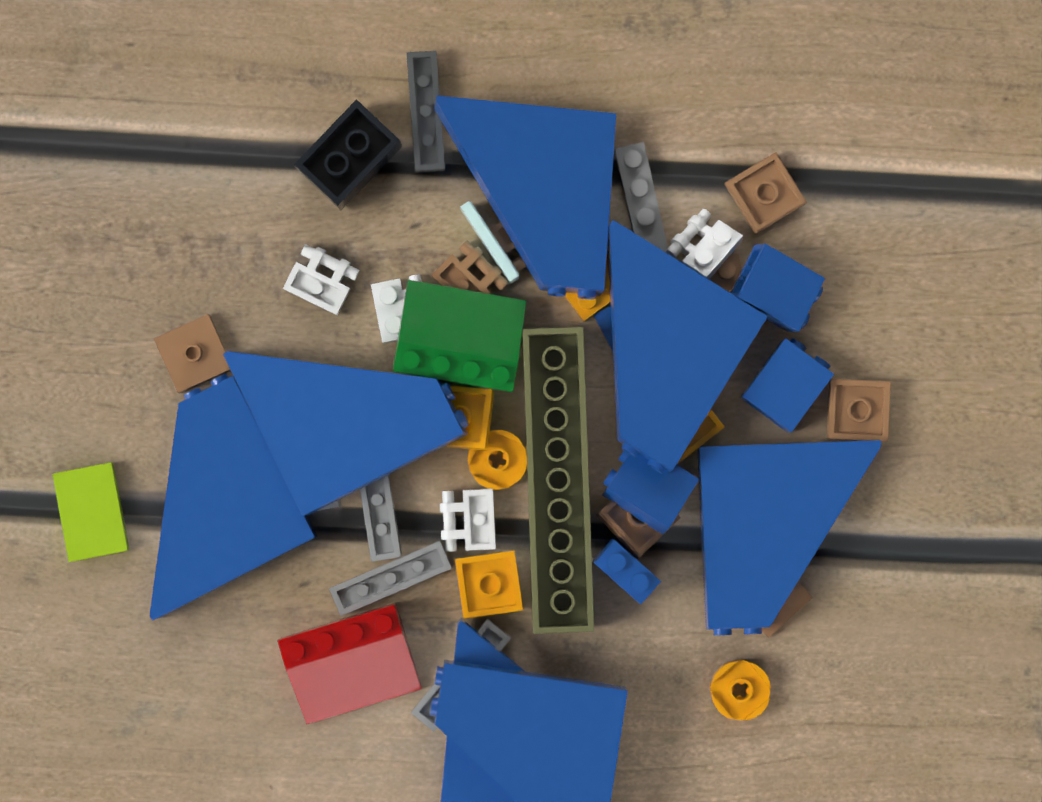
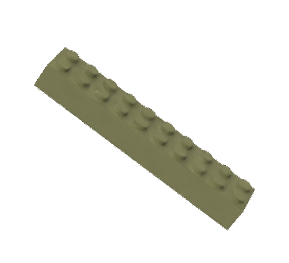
M583 327L523 329L533 634L594 632Z

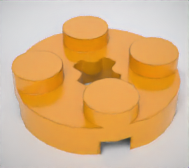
M490 431L487 450L469 449L467 459L471 474L480 485L489 489L499 490L511 487L522 478L527 468L525 447L517 436L508 431ZM500 451L504 453L503 459L506 460V464L504 466L499 465L495 469L492 467L493 462L489 460V456L491 454L496 455Z
M744 659L729 661L720 666L714 673L709 685L711 700L714 706L722 715L730 719L743 721L754 719L766 709L770 700L771 687L768 676L758 665ZM737 682L740 685L744 683L748 685L745 689L746 697L743 698L740 695L733 696L732 693L735 691L733 686Z

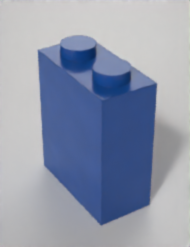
M759 244L754 245L731 294L768 316L766 320L787 332H799L809 321L810 314L808 312L812 304L820 298L823 292V287L821 286L825 278L771 246Z
M785 338L779 343L739 397L787 433L794 430L834 375L829 370L830 364L818 356L813 359L805 353L807 348L794 338L790 341Z
M623 450L618 458L622 464L617 471L612 469L605 478L603 484L607 488L602 496L610 501H614L617 503V506L630 512L631 515L663 535L672 525L699 479L677 464L670 473L664 470L663 474L647 465L648 459L640 454L637 457H633Z
M612 538L592 559L594 564L639 604H642L661 583L654 574Z

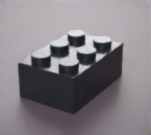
M356 99L301 156L294 166L341 211L400 150L402 144L385 125Z

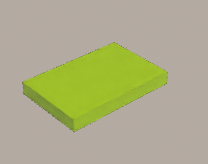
M113 462L52 474L68 562L130 550Z

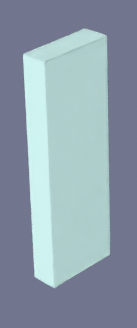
M468 201L460 206L462 213L498 267L502 270L508 282L512 284L518 280L519 272L473 203Z

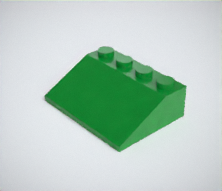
M408 280L392 366L393 372L513 392L526 300Z

